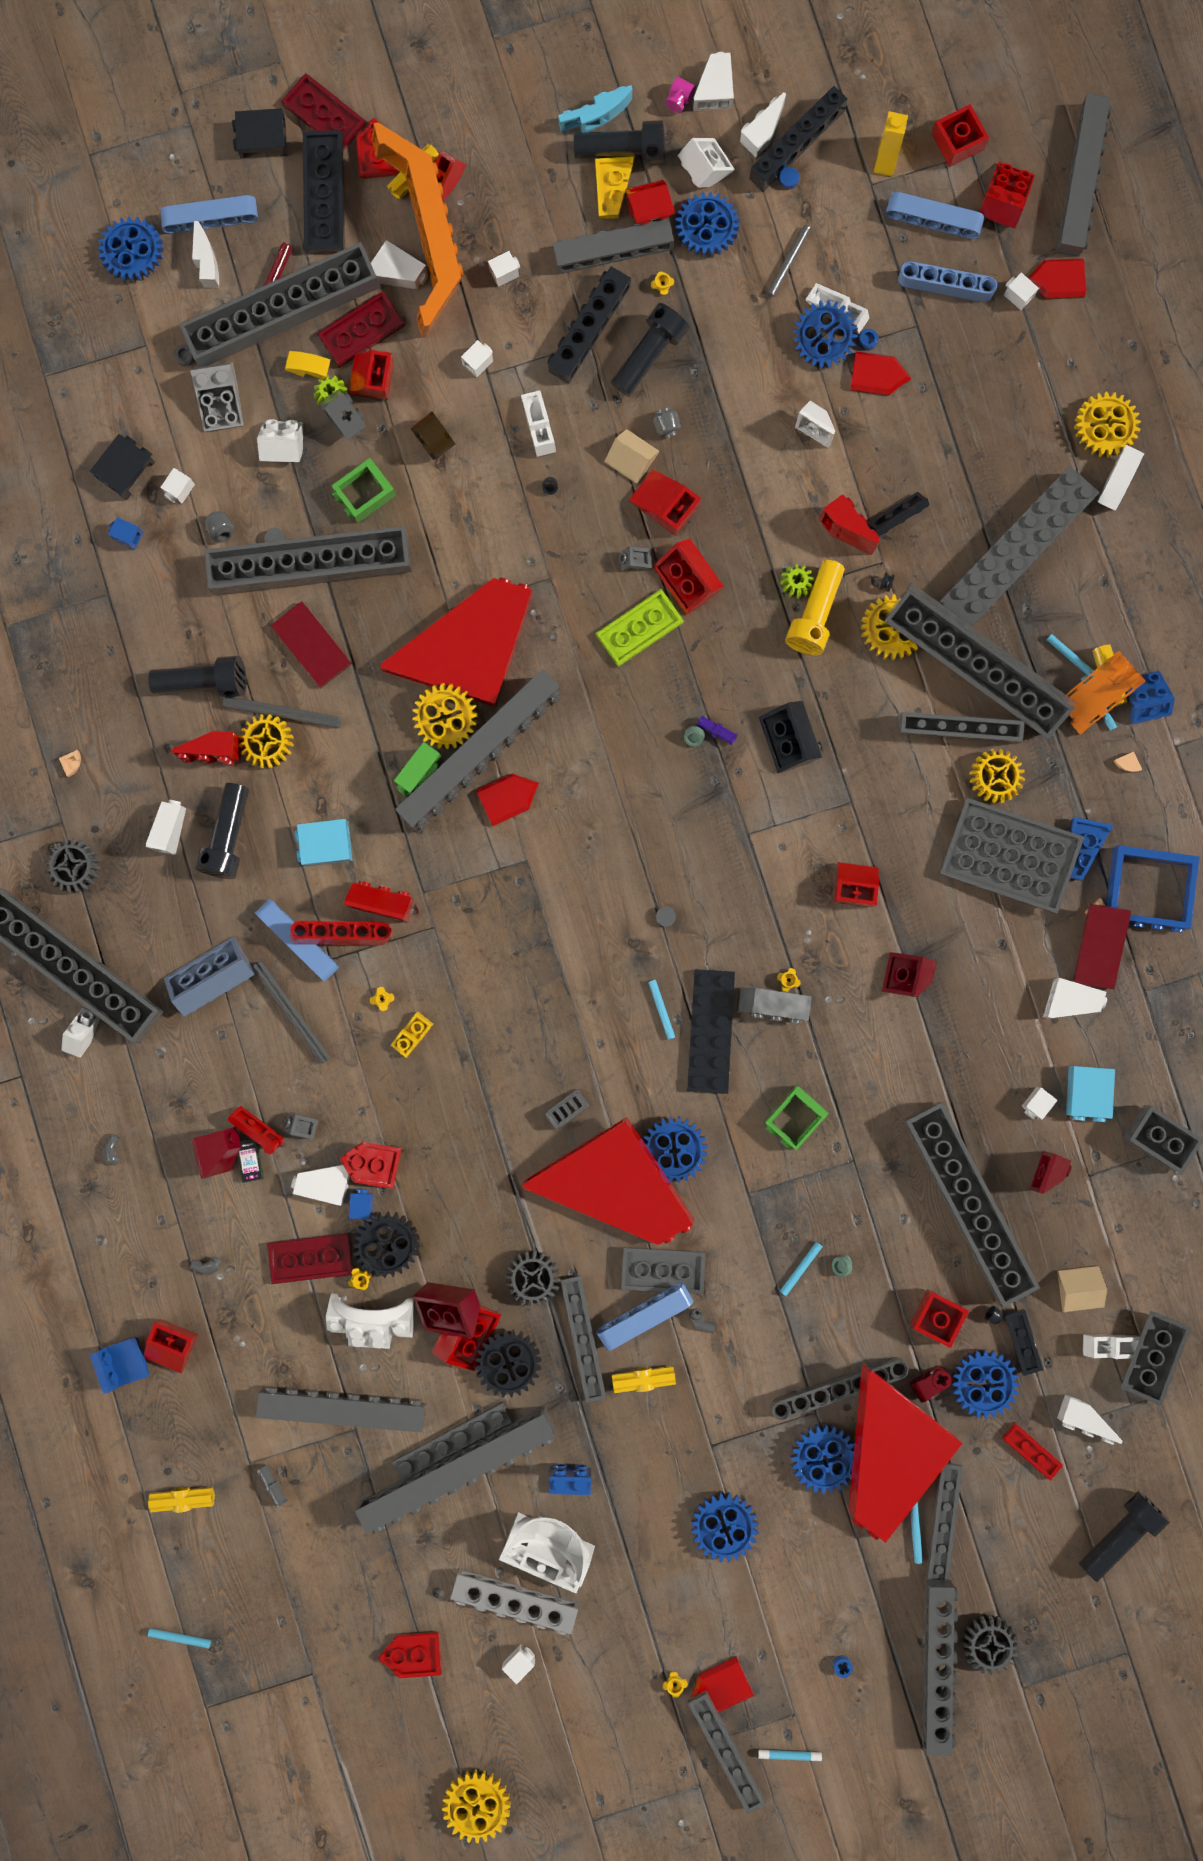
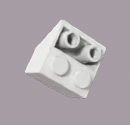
M275 419L264 421L257 437L259 460L300 462L303 451V422H297L296 420L281 422Z

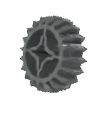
M65 839L64 845L61 842L57 843L58 849L51 848L53 855H46L50 862H45L44 864L50 867L45 870V873L51 874L48 880L54 881V887H59L60 891L63 892L67 889L68 893H73L74 890L80 893L81 887L85 890L88 889L87 883L95 884L92 878L99 877L95 870H101V867L96 866L100 859L94 858L98 853L95 850L91 851L93 846L86 845V842L83 840L78 842L77 839H73L70 842V840ZM73 850L81 851L86 860H78ZM65 856L64 862L59 864L61 858ZM72 862L76 863V866L73 867V870L69 869L70 865H72ZM86 868L84 875L81 877V871ZM59 872H68L72 882H66Z
M528 1250L525 1251L526 1258L518 1254L519 1262L515 1259L511 1260L515 1267H507V1270L512 1272V1274L505 1275L506 1279H511V1281L506 1283V1287L513 1286L509 1294L517 1293L514 1297L515 1301L522 1297V1305L525 1304L526 1299L530 1300V1307L533 1306V1300H536L538 1306H541L540 1299L542 1298L545 1303H548L549 1299L546 1295L553 1298L555 1294L551 1289H559V1286L555 1285L554 1282L558 1283L561 1281V1278L554 1276L560 1274V1270H553L557 1263L549 1264L552 1259L551 1256H548L546 1260L543 1259L545 1252H541L540 1257H537V1250H533V1256L529 1255ZM527 1262L540 1263L534 1270L523 1266ZM545 1268L550 1275L549 1286L545 1285L541 1279V1274ZM517 1270L525 1277V1283L521 1288H519L516 1281ZM538 1272V1275H537V1278H536V1279H538V1282L532 1281V1282H530V1283L528 1284V1282H529L528 1280H529L530 1277H527V1276H528L529 1274H530L531 1276H533L534 1274H536V1273ZM531 1287H537L543 1291L535 1295L525 1293Z
M989 1614L987 1620H985L980 1615V1622L977 1623L973 1619L974 1626L967 1625L966 1628L969 1633H963V1637L966 1640L961 1641L962 1646L965 1647L962 1652L967 1656V1662L972 1663L974 1669L979 1668V1671L983 1674L986 1670L989 1675H992L994 1670L1000 1674V1668L1003 1667L1005 1670H1008L1006 1665L1008 1662L1014 1664L1011 1657H1018V1653L1015 1651L1019 1648V1644L1015 1642L1018 1640L1016 1634H1013V1627H1008L1009 1623L1006 1620L1001 1622L999 1616H996L993 1620V1617ZM994 1630L1003 1633L1006 1641L996 1638ZM985 1632L982 1637L978 1638L981 1633ZM992 1640L994 1644L988 1649L987 1644L989 1645V1642ZM975 1649L984 1651L987 1659L977 1656Z

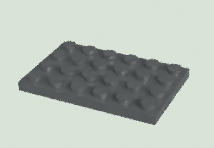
M966 798L939 875L1058 914L1084 837Z

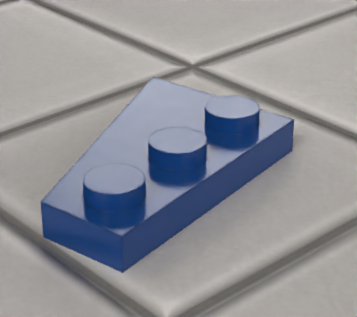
M1078 817L1072 818L1069 832L1083 836L1084 840L1070 879L1079 881L1084 879L1096 854L1104 844V840L1114 825Z

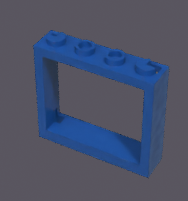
M1120 845L1114 847L1106 906L1118 907L1123 857L1188 866L1182 921L1131 915L1129 923H1131L1132 927L1143 928V925H1149L1153 930L1171 928V932L1184 933V930L1191 929L1200 857Z

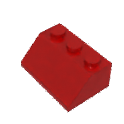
M690 538L677 542L653 565V568L686 615L712 599L724 588Z
M360 880L358 884L352 883L344 905L352 909L404 922L409 921L414 901L412 897H409L410 893L398 890V893L390 892L391 888L380 885L378 889L370 887L371 883Z
M480 1304L474 1337L469 1339L440 1334L432 1353L447 1364L475 1371V1365L479 1363L475 1361V1356H481L477 1349H484L482 1341L489 1342L488 1335L492 1336L502 1315Z

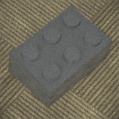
M1150 1105L1142 1107L1123 1137L1124 1141L1173 1173L1181 1175L1203 1143L1202 1138Z

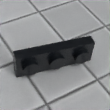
M916 492L867 522L871 530H875L878 536L885 534L890 529L904 523L908 518L930 506L929 501L922 494Z
M1020 1309L1004 1314L1022 1375L1026 1376L1043 1371L1026 1310Z

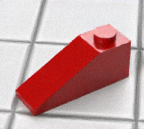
M440 150L435 161L438 168V175L436 177L438 183L442 184L443 195L441 197L442 201H444L458 184L467 164L453 155Z

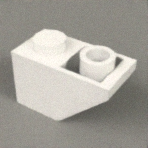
M82 1008L63 1033L62 1051L81 1058L91 1044L101 1018L92 1011Z

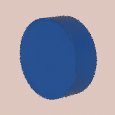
M793 167L784 168L779 177L780 185L785 189L795 188L799 182L798 171Z
M873 329L863 330L858 337L860 348L866 351L874 349L879 339L877 332Z

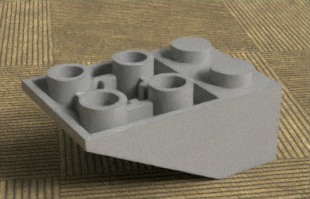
M233 362L197 367L190 370L204 432L243 426L239 390Z

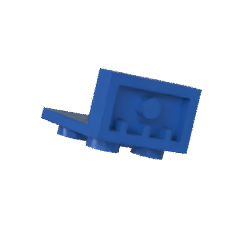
M1155 671L1141 675L1145 682L1128 695L1132 704L1130 715L1132 724L1171 716L1175 698L1161 672Z
M137 1337L102 1348L90 1354L103 1394L150 1376Z
M554 1464V1467H550L549 1494L590 1495L591 1468H587V1465L583 1464L575 1465V1467H566L565 1464Z

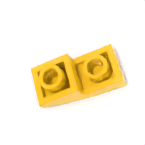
M289 351L285 371L302 377L306 373L325 380L330 359L304 352Z
M416 1012L390 1046L407 1058L434 1024L421 1013Z

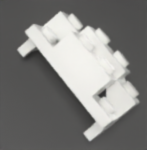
M331 1293L326 1313V1327L328 1331L333 1333H346L348 1346L390 1349L392 1336L413 1337L415 1302L413 1298H407L402 1304L393 1308L363 1310L342 1303L338 1293Z
M518 1512L499 1560L577 1593L588 1571L595 1546L583 1541L577 1532L561 1521L540 1516L538 1518H530ZM568 1560L572 1566L567 1565L566 1561Z

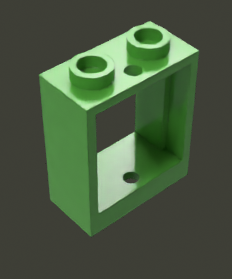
M371 458L332 485L334 490L333 497L339 504L342 502L345 505V513L350 519L354 518L357 523L396 496L393 487ZM366 472H369L383 491L356 510L342 490Z
M423 742L395 778L396 789L408 798L442 764L444 760L441 755Z
M795 1086L764 1121L767 1125L765 1129L773 1136L776 1134L783 1139L781 1143L788 1150L791 1148L797 1150L829 1113L799 1086ZM796 1096L817 1116L795 1141H792L772 1122Z

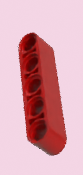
M296 921L291 926L290 939L295 944L385 945L390 939L392 929L385 922ZM296 929H301L305 932V934L303 936H297L294 933V931ZM321 929L325 932V935L317 936L315 931ZM337 930H343L345 931L346 935L340 937L335 932ZM363 930L366 932V936L360 937L356 934V931ZM377 931H385L387 936L380 937L377 935Z

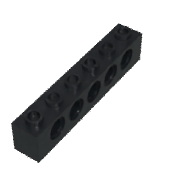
M833 86L751 167L749 179L764 192L780 176L784 168L789 167L845 112L848 98Z
M610 266L607 272L604 271L599 280L600 284L597 288L594 287L592 289L588 303L581 306L578 313L579 317L576 321L573 320L571 322L567 336H563L560 339L558 350L555 354L552 353L547 361L549 373L567 384L573 379L631 287V277ZM607 289H611L614 292L611 294H607L604 291ZM599 305L602 306L603 309L595 310L594 307ZM585 322H591L593 325L590 327H586L583 324ZM576 338H580L583 340L580 343L573 342V340ZM566 354L572 356L569 360H565L562 357Z

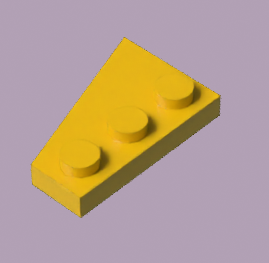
M635 156L595 159L599 219L619 218Z

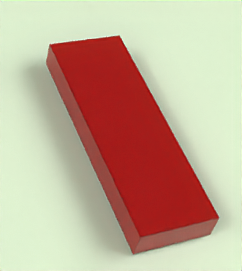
M1015 1422L1002 1436V1439L1050 1481L1063 1467L1060 1461Z

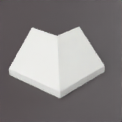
M809 401L801 409L795 428L829 448L835 434V429L827 411L812 401Z

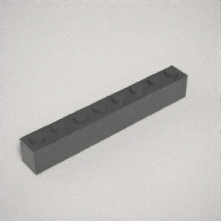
M1087 93L1082 103L1056 253L1080 256L1083 249L1086 250L1088 247L1089 237L1086 236L1087 231H1090L1093 220L1090 218V213L1093 212L1096 203L1093 196L1099 186V181L1096 179L1102 168V162L1099 161L1100 156L1104 154L1106 146L1103 143V138L1106 137L1109 128L1106 121L1109 119L1112 111V106H1109L1111 97Z
M266 1386L265 1389L258 1393L256 1418L422 1432L424 1429L426 1403H421L420 1399H409V1402L401 1401V1398L389 1397L388 1400L380 1399V1396L369 1395L368 1398L359 1397V1394L349 1393L347 1396H339L338 1392L318 1394L317 1390H306V1393L298 1392L296 1388H286L285 1391L277 1390V1387Z

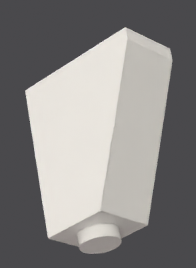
M717 52L710 55L694 96L693 111L732 109L734 95L730 53Z
M387 240L371 262L380 284L418 289L420 284L423 285L428 278L425 264Z
M169 800L168 803L161 802L147 839L146 847L157 852L176 855L186 808L181 806V802Z
M1055 978L1043 1018L1101 1012L1107 1003L1106 992L1062 978Z
M343 1165L305 1171L294 1176L291 1188H294L293 1194L341 1206L344 1204L350 1175Z

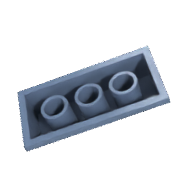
M233 936L166 976L164 980L171 1002L185 1017L203 1005L212 1002L223 993L230 991L238 984L247 981L254 975V972L246 955Z

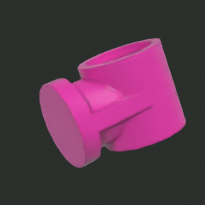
M677 76L670 88L669 97L665 100L666 106L675 113H681L684 109L683 105H687L690 102L695 91V85Z

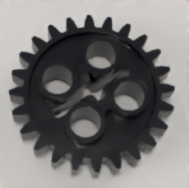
M387 1211L384 1217L381 1212L378 1213V1218L370 1215L371 1222L363 1220L365 1227L358 1226L360 1234H354L355 1239L358 1240L353 1241V1247H355L353 1253L358 1255L356 1257L357 1263L361 1262L362 1269L367 1267L368 1274L374 1270L375 1277L380 1272L383 1273L384 1278H386L389 1272L394 1277L396 1270L402 1274V1267L409 1269L408 1262H415L412 1255H419L418 1250L415 1249L420 1247V1243L417 1242L420 1239L419 1234H415L417 1232L416 1227H412L411 1220L406 1222L405 1215L399 1219L398 1212H395L393 1217L390 1216L389 1211ZM382 1228L389 1229L385 1234L379 1233ZM400 1238L406 1239L405 1242L402 1244L396 1243V1241ZM371 1245L377 1246V1248L373 1251L367 1250V1248ZM388 1255L394 1256L390 1261L384 1260Z
M504 1329L503 1335L495 1331L496 1337L493 1338L488 1335L489 1342L482 1341L484 1349H477V1352L481 1355L475 1356V1361L480 1362L475 1365V1369L481 1370L476 1373L477 1378L483 1377L480 1381L481 1385L487 1383V1391L494 1388V1395L501 1391L502 1398H504L506 1392H509L512 1398L513 1392L516 1391L520 1396V1389L523 1388L525 1391H529L527 1384L529 1383L534 1386L535 1383L532 1378H539V1374L535 1371L542 1369L539 1364H536L542 1361L541 1357L536 1356L540 1351L539 1349H533L536 1343L535 1341L529 1343V1335L523 1339L522 1331L518 1335H515L514 1329H512L510 1334H507L506 1329ZM501 1346H504L508 1359L511 1362L512 1370L516 1377L515 1380H512L508 1366L505 1364V1359L500 1349ZM518 1346L520 1350L516 1354H511L509 1352L510 1347ZM497 1353L500 1355V1359L495 1362L491 1361L489 1357ZM519 1365L527 1367L523 1373H518L516 1368ZM502 1372L508 1375L503 1381L497 1379V1375Z

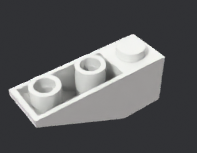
M784 92L779 97H774L765 110H760L751 123H746L741 129L740 142L756 158L772 142L785 102L786 94Z
M1065 1394L1057 1417L1063 1422L1062 1426L1074 1430L1075 1427L1080 1428L1083 1434L1094 1437L1095 1434L1102 1437V1441L1114 1445V1442L1122 1444V1440L1089 1404Z

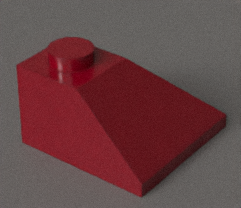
M890 952L882 992L917 998L933 982L937 961L921 956Z
M236 1127L191 1139L201 1179L231 1171L241 1148Z
M1043 1151L1029 1190L1044 1194L1064 1181L1065 1177H1068L1071 1172V1160Z

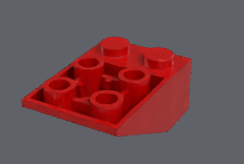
M998 161L979 212L984 215V218L1015 229L1025 207L1035 175L1027 170H1020L1008 163Z
M652 469L630 497L629 502L674 536H677L699 508L701 498L686 486Z
M842 494L823 508L819 521L832 537L872 555L880 542L879 536L875 530H871L868 527L865 517L861 513L858 514L854 509L853 501Z
M212 731L171 749V753L184 763H194V760H200L203 764L213 765L215 761L222 762V765L234 766V763H240L241 748L239 744L242 743V740L234 732Z

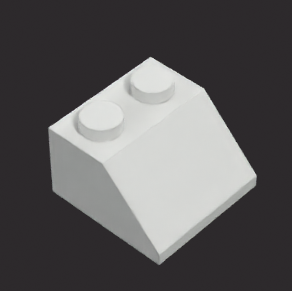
M692 138L677 155L681 160L683 168L689 172L692 182L698 188L711 187L735 171L715 138Z

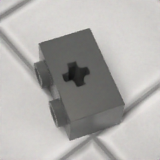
M336 390L319 405L341 436L349 440L366 426L363 422L365 417L359 409L355 410L351 405L353 401L346 392L342 393ZM344 410L346 411V412H345L346 417H343V413H342V412H343Z

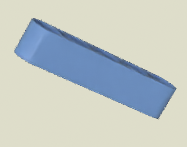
M901 192L890 194L886 210V216L891 219L969 239H976L980 236L984 215L980 212Z
M250 195L165 206L160 209L162 231L170 234L194 231V221H198L203 229L252 223L258 220L256 198Z
M912 261L902 265L898 276L899 284L907 288L980 302L989 301L997 288L996 280L990 276ZM905 272L911 273L912 276H906ZM924 276H929L932 280H926ZM943 280H949L951 284H946ZM963 284H969L970 288L965 287ZM982 287H987L990 291H984Z
M270 898L255 912L323 981L326 982L337 971L339 966L317 944H295L290 939V929L294 921ZM296 929L294 931V933L297 936H303L305 934V932L301 929Z
M678 1283L604 1324L596 1333L606 1350H613L687 1309L693 1304L694 1300L685 1285Z

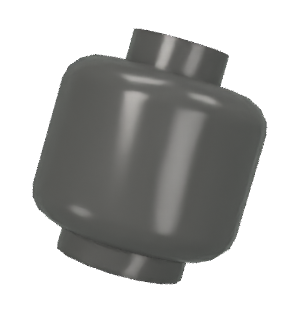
M671 407L656 411L653 423L657 434L660 436L665 435L666 439L677 435L676 431L681 428L677 411L671 409Z
M211 512L205 519L204 526L211 539L225 542L231 538L234 526L225 512Z

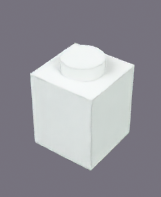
M509 251L488 261L489 271L498 287L519 277L518 269L520 264L517 258L512 257Z
M1020 273L1016 278L1013 276L1007 282L1004 296L1022 310L1032 300L1039 288L1024 274Z
M477 340L461 356L462 364L477 378L493 362V352L487 344L484 343L482 345Z
M173 468L162 484L161 489L168 500L173 503L178 501L182 504L195 484L191 478Z
M1036 1087L1022 1107L1026 1110L1024 1113L1031 1119L1043 1120L1057 1100L1043 1088Z
M520 1644L503 1662L502 1670L518 1684L534 1667L535 1655L528 1647L524 1648Z

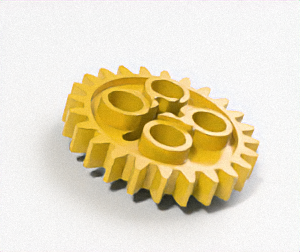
M1105 392L1103 397L1100 393H1097L1095 399L1091 396L1088 402H1084L1082 408L1078 410L1077 413L1079 415L1074 420L1078 423L1074 426V429L1080 431L1077 432L1076 437L1082 436L1079 444L1086 443L1085 450L1091 447L1092 455L1099 451V457L1106 453L1107 458H1109L1112 452L1115 456H1118L1125 445L1131 447L1134 444L1132 441L1135 442L1138 438L1136 434L1141 429L1136 426L1141 421L1135 419L1139 416V413H1133L1136 406L1129 407L1128 405L1131 400L1129 399L1124 402V395H1121L1118 399L1116 398V392L1111 397H1109L1108 392ZM1113 412L1119 413L1120 418L1116 417ZM1093 413H1098L1100 415V419L1096 418L1093 415ZM1114 431L1120 432L1122 437L1116 436ZM1094 432L1100 433L1102 438L1096 437Z
M893 594L891 600L885 595L883 602L878 598L876 600L877 605L871 603L869 606L871 610L866 609L865 611L868 617H863L861 620L866 624L860 627V629L866 630L861 636L868 637L864 644L871 643L870 651L877 649L876 656L882 652L884 653V659L891 655L892 660L896 658V655L903 659L904 653L909 657L911 650L916 651L918 649L916 643L909 638L908 641H902L899 638L901 633L898 630L893 631V627H890L891 625L879 618V614L887 615L897 602L895 594ZM885 633L888 636V640L882 641L879 638V634Z
M444 683L440 685V689L437 685L432 686L433 692L427 688L425 690L426 695L423 693L419 695L422 701H415L419 708L413 709V712L418 714L412 718V720L418 721L414 728L421 729L418 735H425L424 742L430 739V746L438 743V749L442 748L443 744H445L446 750L450 748L451 744L454 748L458 747V742L463 745L465 743L464 738L468 740L471 738L468 732H475V728L472 725L478 724V721L473 719L478 716V713L472 711L477 706L470 705L473 698L466 699L467 691L461 694L460 687L453 690V684H450L447 689ZM448 699H452L455 702V708L448 707ZM429 705L437 709L436 715L429 712ZM457 710L462 711V713L452 715L448 719L443 718L433 723L429 722L430 719L438 718L443 714L447 715ZM454 718L462 721V727L455 726ZM437 724L443 727V734L435 730Z
M477 1769L474 1770V1775H470L467 1770L465 1778L459 1774L458 1782L452 1780L451 1787H447V1795H444L443 1798L445 1804H443L442 1811H446L443 1818L444 1820L450 1819L447 1827L454 1826L452 1834L454 1835L459 1831L460 1840L466 1835L468 1843H470L472 1837L475 1838L476 1843H479L480 1837H483V1840L487 1842L488 1835L495 1838V1830L501 1833L502 1825L507 1824L506 1817L510 1816L508 1808L511 1806V1802L507 1800L510 1794L504 1793L506 1785L499 1786L500 1778L495 1781L493 1780L494 1773L487 1777L485 1770H483L481 1775H478ZM473 1788L477 1793L470 1794L467 1790ZM491 1798L494 1799L496 1803L490 1805L486 1802V1800ZM465 1808L467 1812L462 1814L457 1809ZM483 1818L486 1822L480 1824L476 1819Z

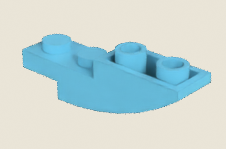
M621 86L614 91L601 92L594 96L593 105H584L580 109L564 111L558 115L560 131L564 132L580 127L581 132H589L603 126L620 114L631 102L632 86Z

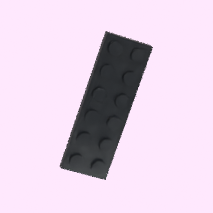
M342 130L302 132L304 250L306 253L342 251L345 249Z
M694 969L687 1091L728 1094L735 972Z

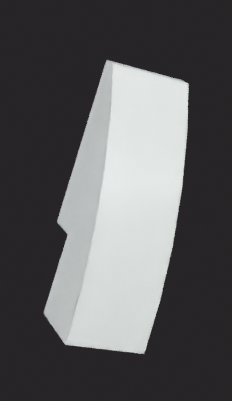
M194 221L192 260L196 268H200L199 280L204 288H219V272L214 251L200 223Z
M816 283L806 298V302L810 305L814 303L817 307H819L820 300L823 301L824 305L830 300L831 306L837 301L839 302L838 309L843 305L846 306L844 313L851 311L852 314L849 319H856L852 326L858 327L857 330L853 331L857 334H860L869 320L868 309L852 303L850 297ZM831 314L825 315L832 320Z
M541 391L521 395L537 457L556 452Z
M1125 445L1097 499L1098 503L1116 511L1144 453Z
M1083 1334V1356L1114 1359L1132 1358L1141 1336Z

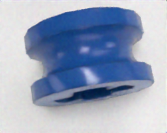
M841 1655L833 1661V1669L837 1676L847 1678L851 1675L853 1666L848 1657ZM843 1662H846L847 1669L840 1671L839 1663L843 1665Z

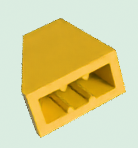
M888 112L873 173L893 177L908 115Z

